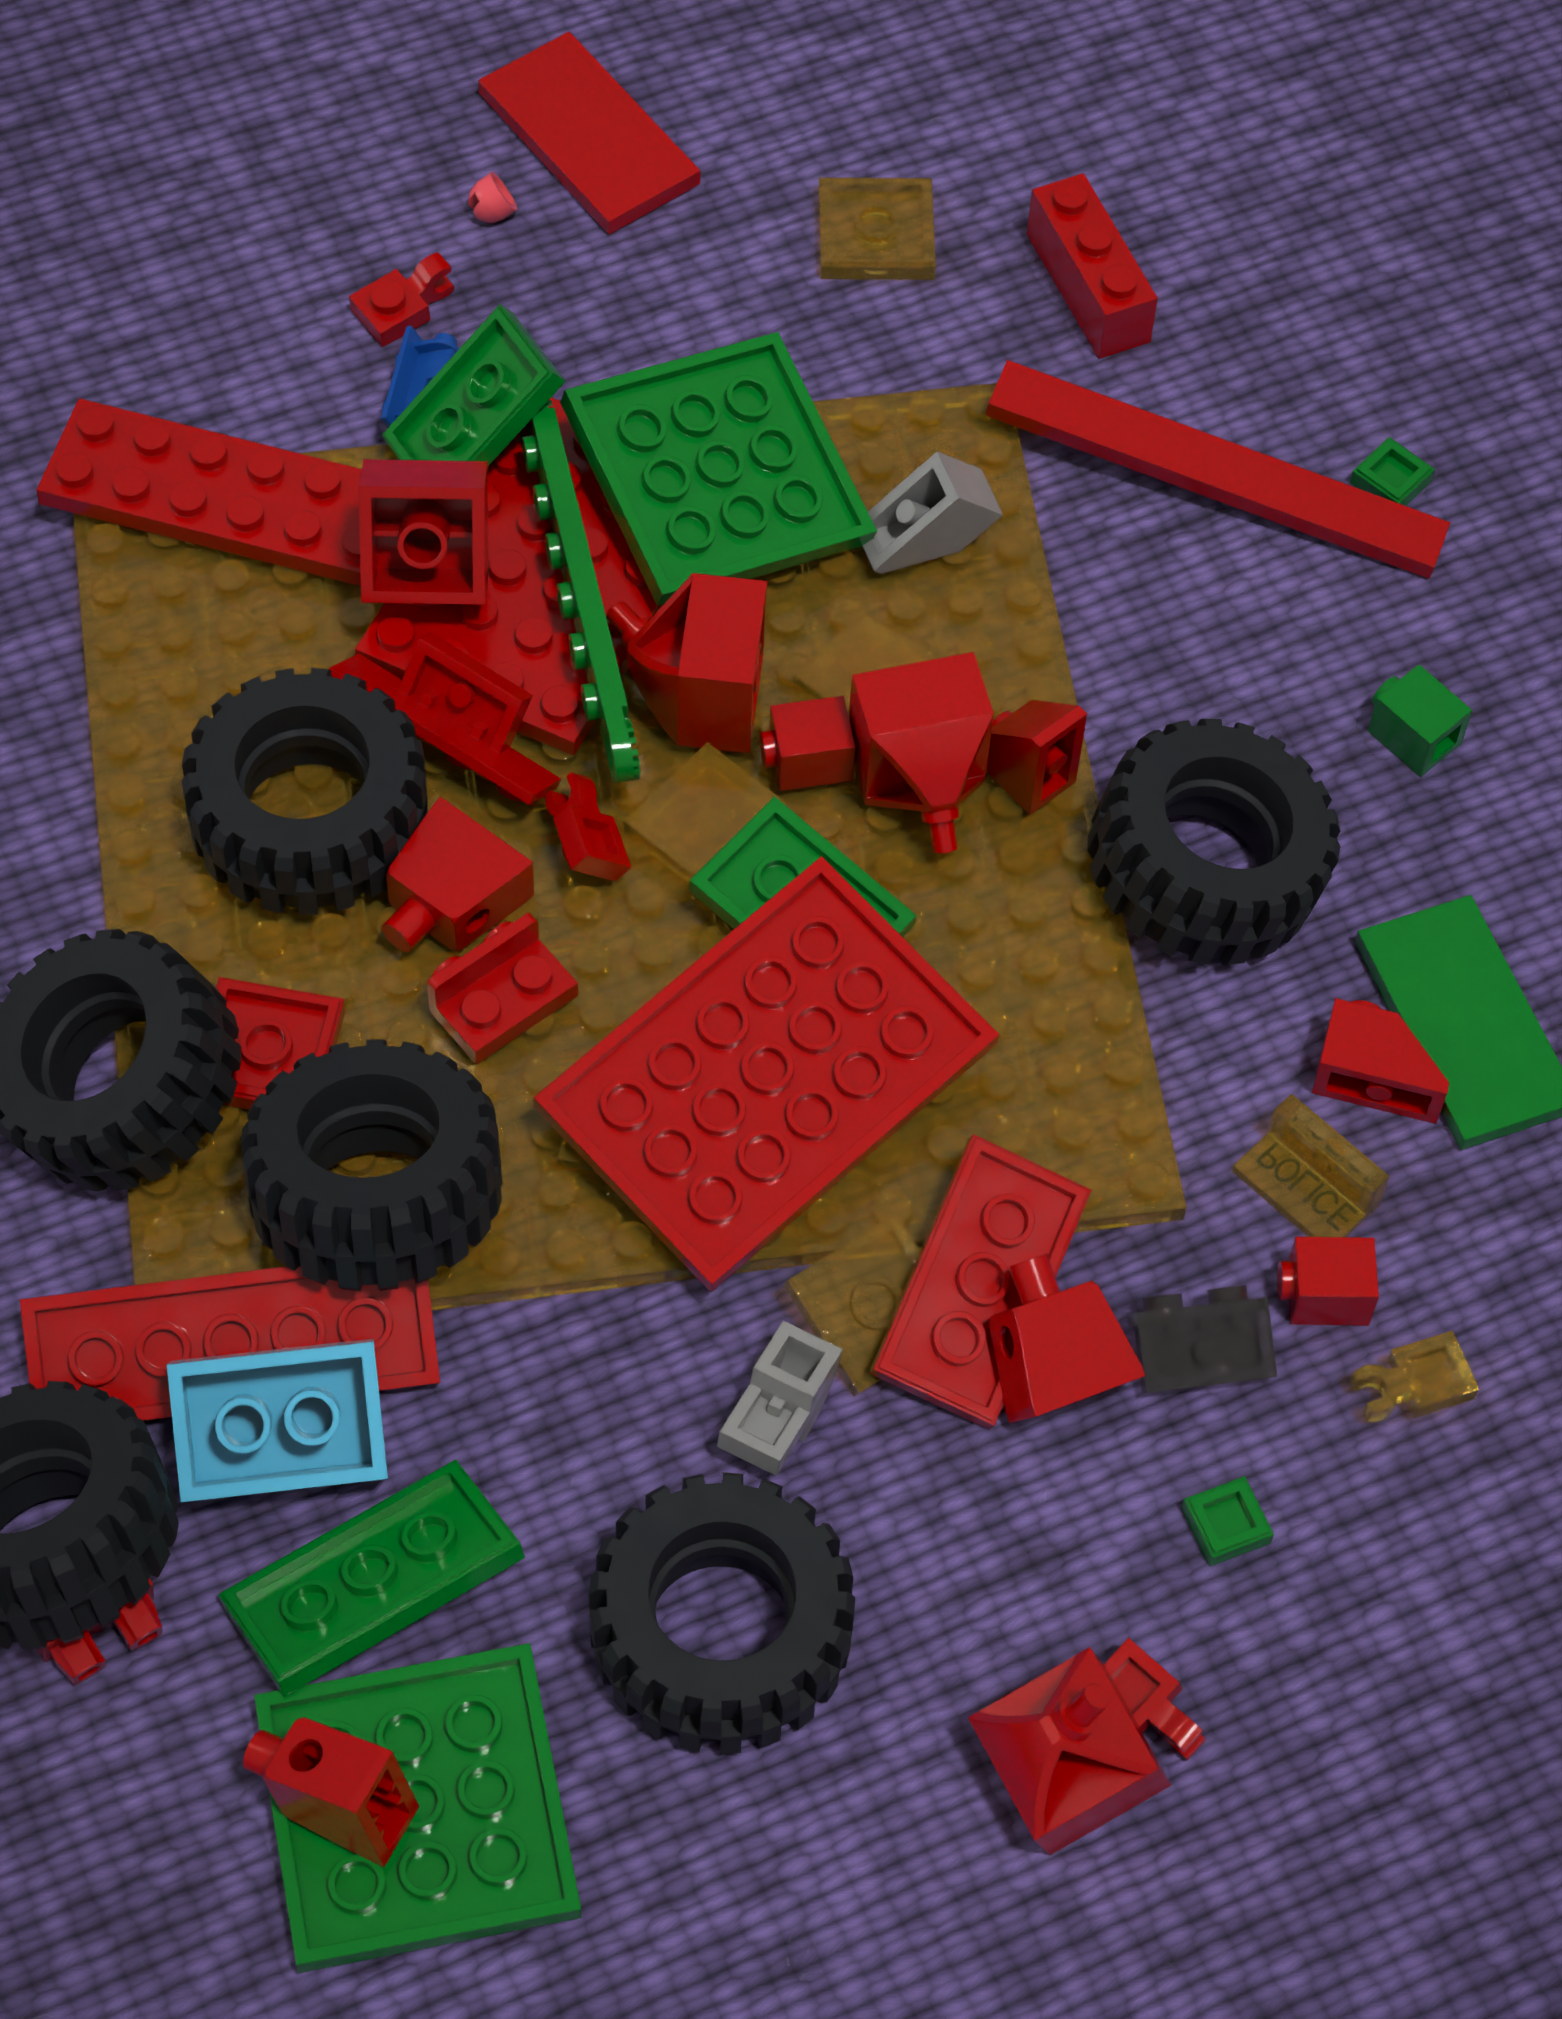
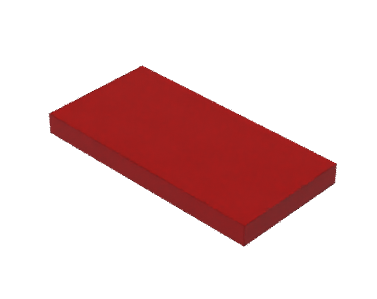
M570 31L478 80V90L482 98L608 235L700 184V169Z
M973 1134L965 1145L869 1374L988 1430L994 1427L1004 1400L989 1325L990 1316L1022 1305L1009 1266L1047 1253L1056 1278L1091 1189Z

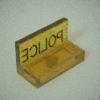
M1293 1094L1289 1095L1274 1109L1268 1134L1233 1165L1232 1169L1235 1175L1308 1237H1348L1380 1206L1390 1177Z

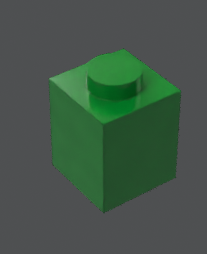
M1418 664L1401 679L1397 676L1389 678L1376 691L1371 702L1374 705V710L1368 732L1419 777H1422L1462 744L1472 709Z

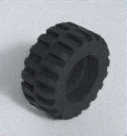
M294 668L275 671L276 678L262 682L258 676L240 684L241 693L235 697L229 692L223 695L211 706L213 718L206 715L203 716L191 733L193 743L185 748L182 769L184 778L181 780L191 838L197 855L204 858L205 867L216 882L225 884L228 881L230 893L244 902L251 903L254 897L261 899L262 909L277 913H283L285 907L298 908L299 915H318L319 907L331 905L335 906L337 912L355 906L354 898L365 893L368 899L387 889L386 874L390 865L427 814L428 797L421 741L416 739L415 726L407 713L399 709L396 710L395 700L381 689L375 688L371 693L368 692L365 680L346 673L343 679L332 677L331 670L311 668V674L294 675ZM318 764L334 767L350 774L362 784L358 793L345 805L331 813L314 818L293 819L277 816L261 809L250 800L254 791L267 778L279 771L298 765Z
M1204 718L1200 719L1196 726H1191L1189 720L1167 724L1163 732L1161 730L1149 732L1138 740L1134 749L1127 750L1122 757L1091 819L1092 827L1087 837V852L1093 859L1090 870L1095 884L1098 888L1106 887L1107 889L1103 900L1115 916L1122 913L1128 919L1126 924L1128 930L1139 939L1144 934L1158 942L1155 949L1170 956H1173L1175 951L1188 954V961L1210 964L1213 958H1220L1222 965L1245 963L1249 954L1253 959H1257L1275 952L1281 943H1288L1299 932L1332 878V871L1338 863L1341 848L1337 839L1341 832L1339 820L1335 809H1327L1332 799L1322 780L1314 782L1310 776L1313 772L1312 767L1300 755L1293 758L1284 750L1286 743L1273 735L1267 740L1254 734L1255 727L1240 722L1235 723L1234 727L1222 726V719ZM1197 815L1210 818L1227 826L1238 834L1250 847L1259 867L1247 869L1228 868L1199 857L1177 837L1168 821V817Z
M107 929L96 931L95 939H91L86 933L64 940L65 947L55 952L50 948L33 959L36 965L25 975L18 972L7 984L11 991L4 1002H0V1133L55 1178L66 1184L75 1183L84 1190L98 1192L107 1189L108 1185L115 1191L140 1186L139 1178L144 1176L152 1182L172 1172L169 1165L179 1158L186 1162L200 1150L196 1145L206 1132L213 1135L222 1122L223 1117L219 1114V1111L224 1102L231 1104L238 1083L231 1076L232 1071L240 1070L241 1046L235 1041L238 1038L239 1028L234 1014L226 1007L227 1000L217 988L167 943H160L152 935L139 931L128 932L126 935L121 929ZM146 1021L142 1046L125 1074L104 1091L85 1099L74 1100L78 1074L85 1059L94 1047L118 1028L130 1023Z
M385 1039L366 1040V1046L349 1048L348 1042L330 1046L329 1053L319 1057L311 1053L295 1062L293 1065L294 1071L288 1074L282 1070L265 1087L266 1095L261 1093L247 1113L248 1122L242 1128L241 1149L250 1213L254 1219L255 1230L262 1243L272 1249L274 1257L285 1266L294 1271L301 1266L302 1276L323 1285L327 1283L328 1279L338 1281V1286L343 1290L361 1291L362 1285H378L379 1291L398 1289V1282L414 1278L416 1284L434 1278L437 1274L436 1268L444 1264L450 1269L469 1254L468 1244L476 1247L489 1232L491 1221L499 1212L502 1201L501 1186L503 1185L496 1113L490 1097L482 1091V1084L466 1069L462 1068L458 1071V1065L454 1060L438 1051L432 1056L425 1054V1049L418 1044L403 1041L401 1047L387 1046ZM367 1152H398L418 1158L417 1161L406 1168L376 1177H349L328 1171L329 1168L344 1159Z
M48 1381L47 1387L36 1389L34 1385L29 1383L11 1387L12 1394L0 1397V1530L13 1517L36 1503L58 1496L78 1495L64 1511L51 1520L28 1530L0 1534V1648L10 1649L13 1642H19L21 1648L26 1650L47 1648V1641L61 1638L62 1642L66 1644L83 1638V1630L100 1623L102 1628L106 1627L120 1617L118 1611L128 1602L136 1605L150 1588L148 1579L150 1576H160L171 1555L168 1547H172L177 1538L179 1520L176 1516L178 1509L176 1494L144 1421L138 1419L134 1409L122 1399L113 1396L109 1397L107 1392L82 1384L79 1390H75L74 1385L68 1382Z
M723 1472V1483L705 1484L703 1474L682 1478V1490L671 1494L667 1486L662 1485L646 1494L645 1511L643 1513L635 1507H629L616 1521V1538L607 1537L602 1542L596 1555L597 1572L591 1575L589 1588L591 1647L595 1649V1666L602 1683L613 1685V1701L626 1716L634 1715L637 1711L641 1713L642 1729L659 1740L670 1730L679 1734V1748L700 1752L702 1741L720 1742V1754L741 1753L742 1740L756 1737L759 1747L763 1748L780 1741L781 1727L789 1723L792 1729L799 1730L814 1718L815 1703L817 1701L819 1703H827L838 1687L839 1672L841 1669L846 1668L850 1652L854 1621L855 1596L852 1595L854 1577L849 1558L839 1556L840 1539L831 1525L822 1523L816 1527V1509L800 1496L795 1497L791 1504L783 1500V1486L763 1479L759 1488L743 1485V1474ZM707 1567H733L755 1574L776 1590L786 1605L787 1622L785 1629L778 1638L763 1650L735 1660H712L688 1653L678 1647L664 1634L656 1620L657 1601L671 1584L690 1572Z

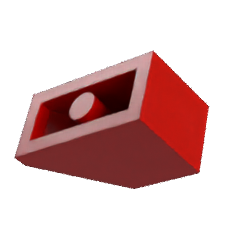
M1030 700L1015 712L1005 711L993 719L986 772L1029 815L1076 783L1087 713L1079 705Z
M1335 998L1311 1093L1437 1124L1447 1096L1449 1082L1398 1013L1383 1010L1378 1005L1369 1001H1346Z

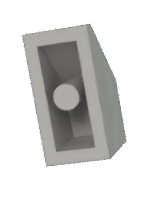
M937 451L868 511L877 533L873 540L871 539L863 545V548L873 570L883 574L962 551L1002 517L1003 513L981 468Z

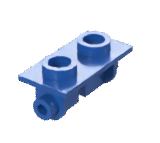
M406 326L401 348L395 360V369L387 398L382 407L381 419L387 428L459 350L455 337L447 333H438L434 339L422 340L412 326Z

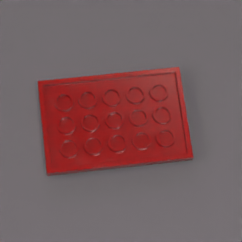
M551 397L549 400H552L553 406H548V408H555L605 615H607V612L614 604L624 601L640 619H651L663 605H656L561 406L560 400ZM525 426L488 466V585L485 605L384 603L356 646L355 655L360 653L393 675L403 679L419 638L433 633L533 695L517 732L575 756L595 721L587 722L582 703L581 685L588 684L585 669L575 671L571 659L569 634L576 633L573 619L563 620L559 609L557 583L564 582L561 569L551 571L547 559L545 534L552 533L549 520L539 522L535 509L533 485L540 484L538 473H527L521 444V438L528 436ZM607 619L622 678L628 669L627 649L621 643L622 634Z
M821 856L533 1097V1107L695 1277L712 1292L997 1044L1000 1034Z

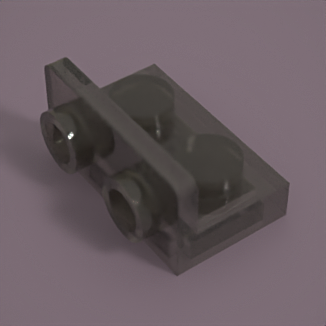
M1247 1285L1208 1289V1302L1183 1305L1182 1293L1143 1297L1144 1310L1126 1312L1128 1325L1134 1326L1137 1356L1145 1373V1376L1140 1378L1142 1392L1151 1393L1277 1377L1268 1297H1248Z

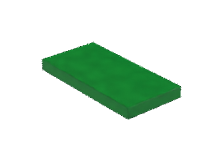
M1472 895L1357 931L1355 944L1389 1011L1398 1013L1449 1082L1447 1096L1441 1113L1460 1150L1562 1117V1066Z
M455 1459L222 1591L218 1596L227 1615L281 1694L286 1697L523 1560L525 1556L519 1540Z

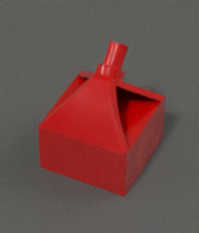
M363 459L358 485L361 603L485 605L488 585V461Z
M692 573L651 619H640L624 601L617 602L607 612L606 618L622 634L621 643L627 649V665L641 695L662 728L676 745L750 753L764 657L767 581Z
M974 652L853 674L851 680L849 721L855 743L854 770L865 805L921 811L922 822L929 823L933 852L939 854L953 852L958 849L954 820L959 817L958 805L985 782L994 712Z
M1091 1647L968 1717L1034 1841L1049 1855L1054 1854L1172 1786L1108 1670Z

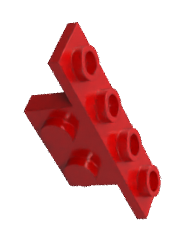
M433 633L419 638L403 679L393 675L360 653L329 668L334 678L343 679L345 673L365 680L368 692L371 693L375 688L384 691L395 700L396 710L399 709L407 713L415 726L416 738L424 739L443 751L447 760L455 766L466 770H473L493 782L503 796L531 805L543 798L550 790L554 791L558 788L561 781L560 777L511 748L533 695Z

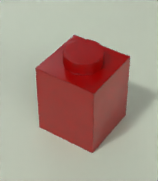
M844 695L770 705L769 730L760 731L759 733L760 751L764 768L775 767L779 791L853 781L855 743Z
M1295 1236L1288 1261H1279L1277 1269L1278 1299L1289 1300L1290 1325L1369 1326L1379 1299L1375 1238Z

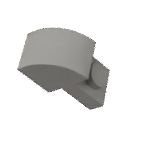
M782 1321L753 1367L749 1386L721 1428L717 1447L777 1476L799 1440L804 1442L815 1423L836 1376L843 1349L788 1322Z

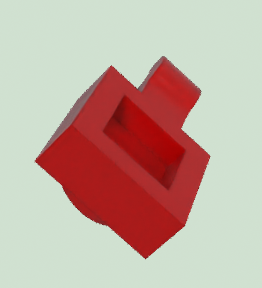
M437 252L424 258L416 266L408 279H405L396 268L348 296L350 309L383 348L404 336L406 326H412L416 329L431 320L428 304L444 299L455 290L454 285L446 277L447 274L452 272V267Z
M570 772L566 776L571 789L570 797L551 790L545 794L546 807L549 813L554 816L553 820L562 843L563 856L569 863L571 870L617 881L632 866L613 816L600 813L596 799V787L592 779Z
M1128 1637L1104 1665L1142 1733L1151 1726L1178 1754L1188 1761L1206 1739L1201 1735L1203 1730L1171 1703L1183 1690L1181 1684Z

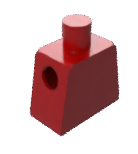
M440 797L432 805L387 871L388 899L396 911L384 922L381 928L389 942L406 953H409L428 933L451 950H462L534 896L533 861Z
M1047 1253L1009 1266L1022 1305L991 1315L989 1321L1005 1411L1009 1423L1045 1414L1145 1376L1143 1367L1101 1289L1093 1280L1060 1291Z
M305 1717L294 1721L285 1738H281L266 1730H259L250 1740L244 1754L243 1767L263 1777L283 1815L382 1867H385L419 1808L418 1802L393 1751Z

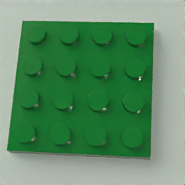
M779 332L564 390L560 401L561 406L657 606L664 605L692 573L752 579L863 546L871 539L873 540L877 533L869 513Z
M530 1643L309 1684L286 1697L279 1690L254 1695L259 1730H266L281 1738H285L294 1721L305 1717L393 1751L419 1805L417 1812L385 1867H382L287 1818L282 1814L269 1791L298 1973L582 1918L580 1899Z

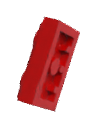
M526 913L513 923L507 921L499 924L488 933L483 943L462 957L452 956L443 961L427 981L430 1013L475 1064H478L578 996V982L539 940L538 921L530 913Z

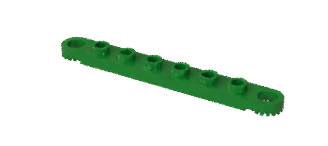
M548 400L526 424L528 436L521 438L525 468L527 473H538L540 484L533 485L535 509L539 522L549 520L552 533L545 534L547 559L550 570L561 569L564 580L563 583H557V597L562 619H573L576 633L569 634V647L575 671L585 669L588 684L581 685V696L587 722L598 721L613 783L634 781L640 779L641 775L640 761L638 756H635L639 755L638 749H632V746L637 743L636 737H634L632 722L628 718V704L555 408H548V406H553L552 400Z

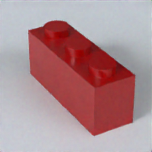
M1078 174L1032 189L1027 236L1098 359L1150 343L1158 297L1085 174Z

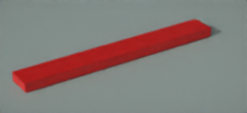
M1007 360L985 416L1428 579H1430L1451 523Z

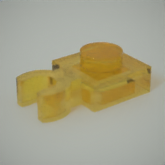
M1453 1330L1391 1349L1387 1360L1391 1369L1374 1364L1365 1365L1353 1373L1349 1384L1352 1391L1361 1390L1364 1387H1374L1381 1392L1383 1398L1366 1404L1363 1416L1365 1421L1377 1422L1387 1418L1393 1412L1395 1405L1402 1402L1407 1403L1413 1418L1473 1400L1479 1390Z

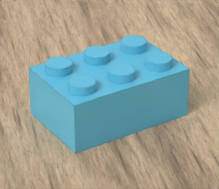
M374 1339L174 1360L167 1364L180 1502L388 1479Z

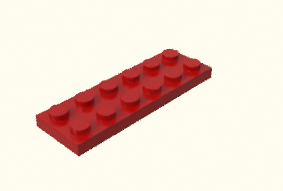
M81 398L78 399L36 489L39 505L361 586L358 485L362 469Z
M287 1266L19 1299L29 1383L34 1385L36 1389L46 1388L48 1381L68 1382L74 1385L75 1390H79L82 1384L107 1392L109 1397L113 1396L122 1399L134 1409L138 1419L144 1421L172 1417L167 1364L170 1361L374 1339L379 1391L440 1383L429 1282L426 1280L416 1284L413 1278L398 1282V1289L379 1291L378 1285H362L361 1291L341 1289L338 1286V1281L328 1279L325 1285L302 1276L301 1266L295 1271Z

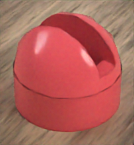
M490 172L478 180L470 189L467 199L469 207L474 209L473 214L475 218L482 222L496 223L517 211L514 198L494 172Z

